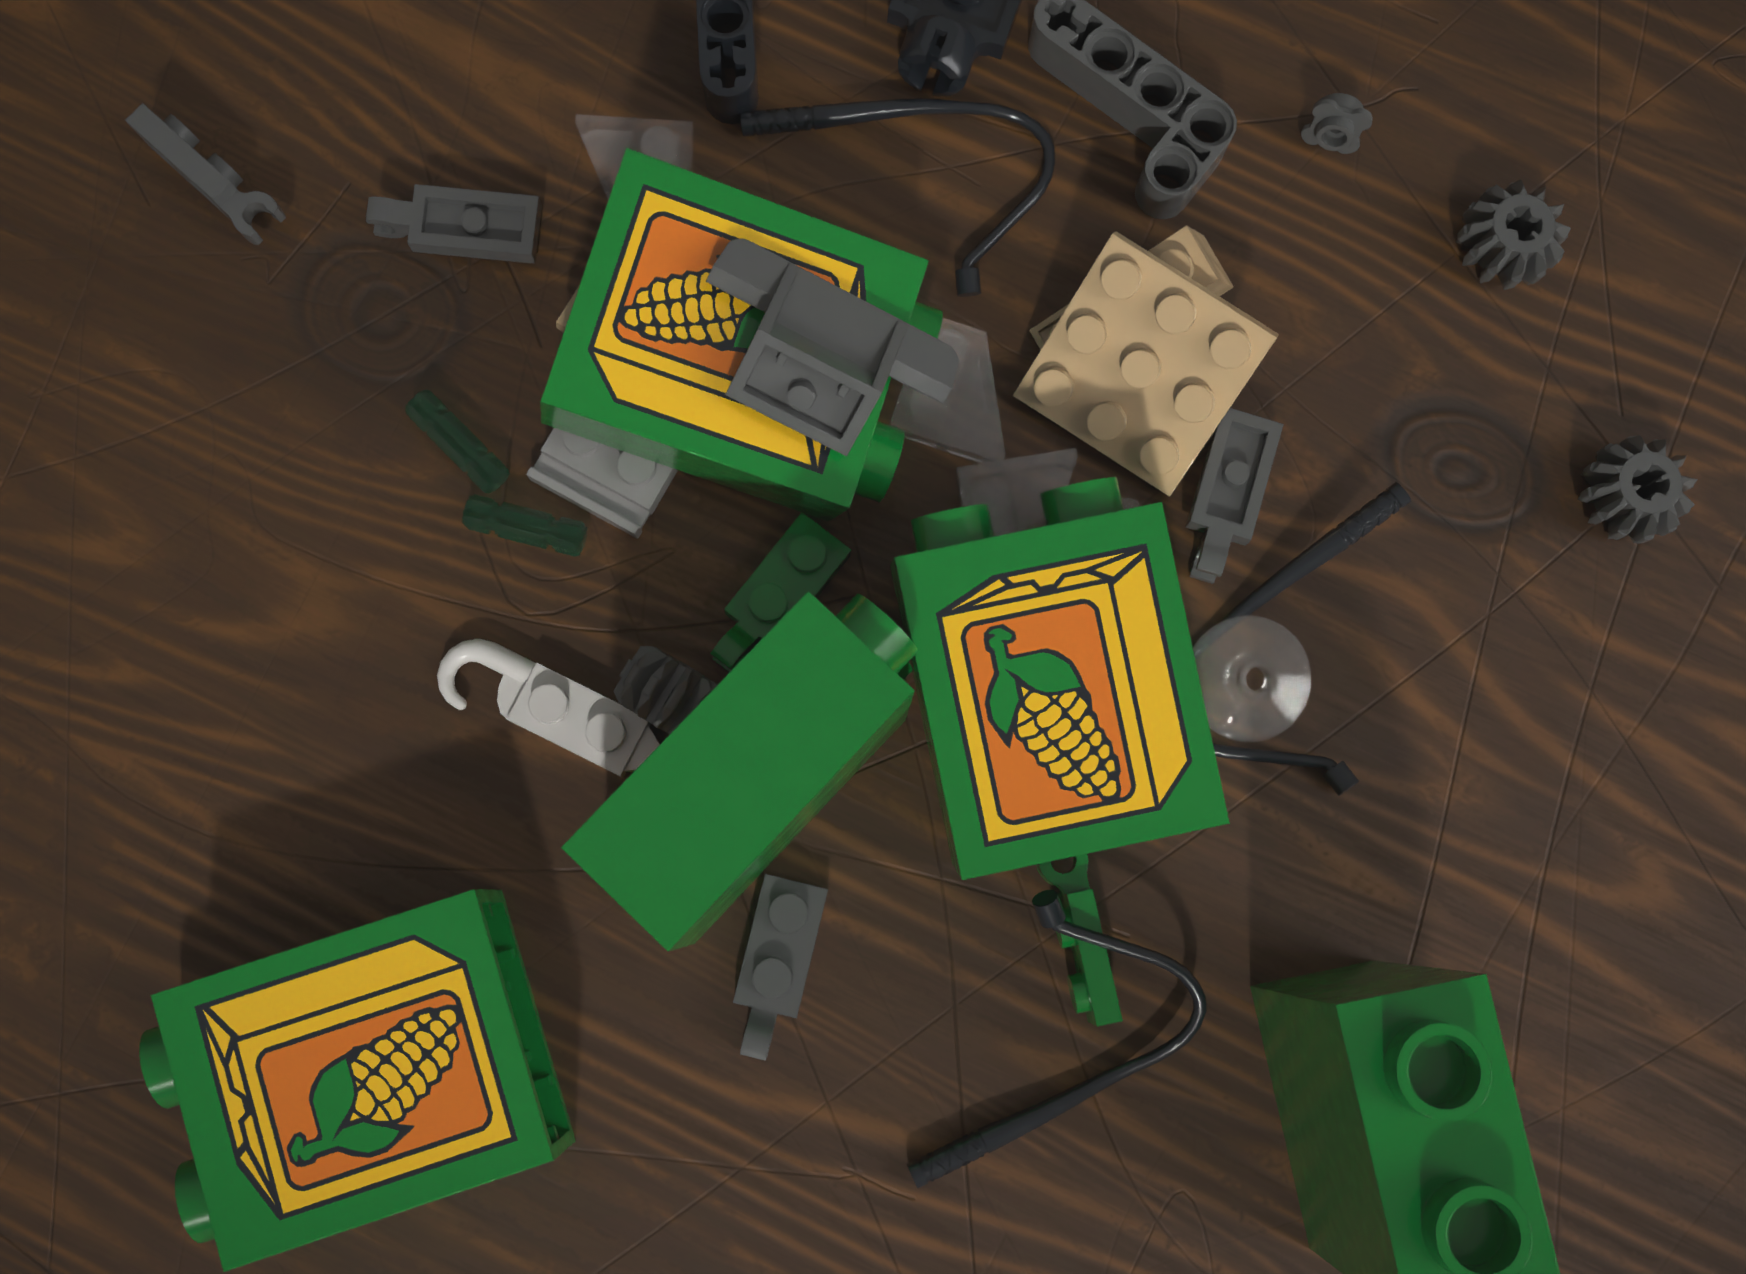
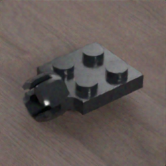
M891 0L888 8L887 23L899 26L906 31V36L899 51V74L906 83L921 92L930 68L940 70V74L932 96L947 97L958 93L963 89L975 59L979 56H990L1001 60L1022 0Z

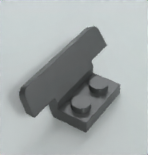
M735 239L730 241L714 263L707 277V283L765 312L725 395L845 456L850 452L880 398L888 377L944 404L953 388L959 358L950 345L749 240Z

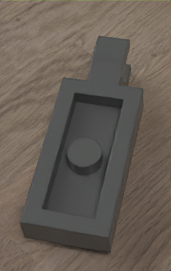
M142 103L125 119L152 150L232 221L235 228L249 242L259 245L263 241L251 226L252 219L258 213L268 212L280 223L286 219L285 213L270 195L260 191L248 193L238 191L236 187L243 179L216 153H213L206 160L193 149L200 142L199 139L171 113L162 121Z
M415 184L413 202L386 197H369L365 221L368 224H374L373 233L375 236L402 238L408 235L407 243L412 252L535 264L542 204L539 196Z
M1229 408L1213 432L1185 527L1203 533L1192 562L1189 577L1213 584L1216 576H1222L1230 543L1234 542L1246 546L1251 541L1284 424Z
M765 874L733 1003L752 1007L740 1055L766 1061L778 1014L797 1019L828 889Z

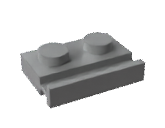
M553 428L540 450L542 454L534 467H530L526 475L530 481L638 539L642 533V527L649 515H652L678 470Z

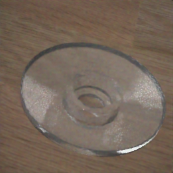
M1259 616L1233 617L1211 627L1195 644L1193 651L1209 727L1215 733L1235 741H1263L1284 732L1302 713L1311 688L1310 665L1301 643L1281 624ZM1254 667L1261 669L1265 677L1263 686L1257 691L1251 690L1246 682L1247 673Z

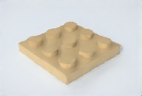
M1116 231L1110 236L1013 396L1166 495L1171 496L1279 334Z

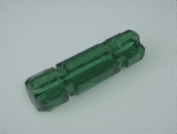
M425 389L418 392L406 404V414L423 432L427 431L426 434L463 472L468 471L467 476L484 493L490 494L496 491L508 479L510 475L509 469L492 452L487 453L488 448L451 411L447 412L448 408L430 390Z
M476 494L469 496L463 510L462 523L469 530L488 535L493 530L500 538L547 549L549 545H552L555 552L574 557L581 554L587 539V527L582 521L562 516L557 521L555 517H552L553 514L508 502H503L501 506H498L495 499Z

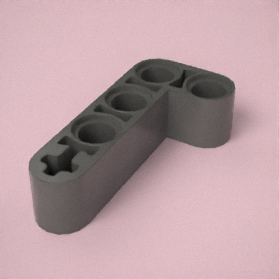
M1038 1L1034 9L1028 38V50L1031 58L1040 67L1153 148L1145 162L1135 188L1136 201L1145 214L1155 219H1168L1177 216L1184 210L1220 164L1236 132L1237 119L1233 109L1224 100L1087 1ZM1099 60L1113 63L1118 69L1106 71L1099 68L1094 62ZM1155 95L1161 98L1166 103V106L1157 107L1148 104L1142 96ZM1203 130L1209 133L1215 142H1202L1191 131ZM1162 174L1173 177L1180 187L1176 189L1165 188L1156 181L1154 176Z

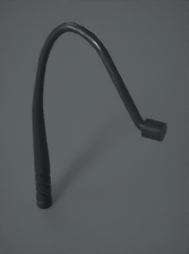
M915 98L813 105V107L808 105L802 106V108L799 106L740 113L743 137L754 136V134L763 135V133L777 134L782 132H798L799 130L809 131L811 129L816 130L890 118L930 114L988 115L1017 123L1030 131L1040 141L1043 149L1041 175L1029 194L968 253L962 261L961 269L955 271L958 297L981 294L979 268H973L974 265L1038 202L1052 179L1055 166V146L1050 134L1043 126L1021 111L992 103Z
M1398 482L1393 483L1386 488V491L1377 495L1376 499L1370 500L1359 511L1357 510L1347 517L1344 522L1339 523L1335 529H1331L1266 580L1193 645L1195 661L1216 641L1258 608L1296 581L1349 548V545L1356 543L1360 540V537L1363 538L1376 525L1379 526L1390 518L1391 514L1394 515L1399 509L1408 505L1411 502V498ZM1213 743L1215 755L1222 758L1325 769L1327 772L1323 777L1338 796L1359 782L1344 761L1337 764L1333 759L1323 756L1232 747Z
M1044 890L1036 894L1032 899V904L1042 927L1051 928L1069 937L1156 965L1178 977L1187 987L1193 999V1011L1190 1019L1180 1033L1152 1051L1108 1069L1036 1105L981 1127L976 1132L973 1131L969 1135L966 1134L962 1138L956 1139L944 1145V1147L926 1154V1156H921L919 1160L915 1159L907 1163L917 1188L923 1187L929 1181L933 1182L935 1179H939L943 1175H947L961 1168V1166H965L971 1163V1161L985 1156L984 1154L991 1153L1051 1121L1112 1084L1171 1056L1188 1044L1200 1029L1207 1011L1206 996L1198 980L1185 966L1169 956L1065 921L1066 914L1056 891Z

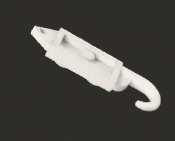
M483 639L462 641L449 649L440 661L437 673L439 690L446 702L456 709L463 710L467 706V701L457 692L455 687V675L458 669L468 662L480 663L503 675L498 687L497 703L500 713L508 721L624 778L626 772L635 771L660 745V742L650 729L651 723L638 717L637 714L623 705L495 642Z

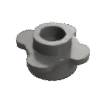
M1344 93L1330 94L1314 104L1312 110L1313 119L1311 123L1303 126L1301 137L1307 144H1319V146L1329 151L1350 154L1359 149V137L1363 130L1371 127L1373 117L1368 110L1364 109L1362 103L1357 98Z

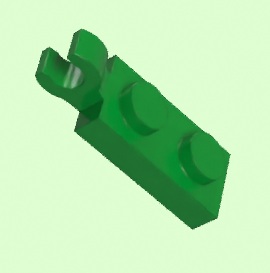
M801 512L725 607V614L737 624L714 647L710 653L713 656L712 660L730 672L808 591L818 598L851 556L852 550Z
M1088 855L1074 856L1072 868L1064 874L1056 872L1051 862L1036 864L1040 876L1047 883L1056 886L1060 890L1061 894H1059L1066 914L1065 921L1103 933L1093 889H1090L1087 878ZM1056 932L1060 947L1062 949L1071 947L1077 973L1067 975V982L1075 1013L1086 1012L1087 1021L1097 1027L1123 1021L1107 949Z

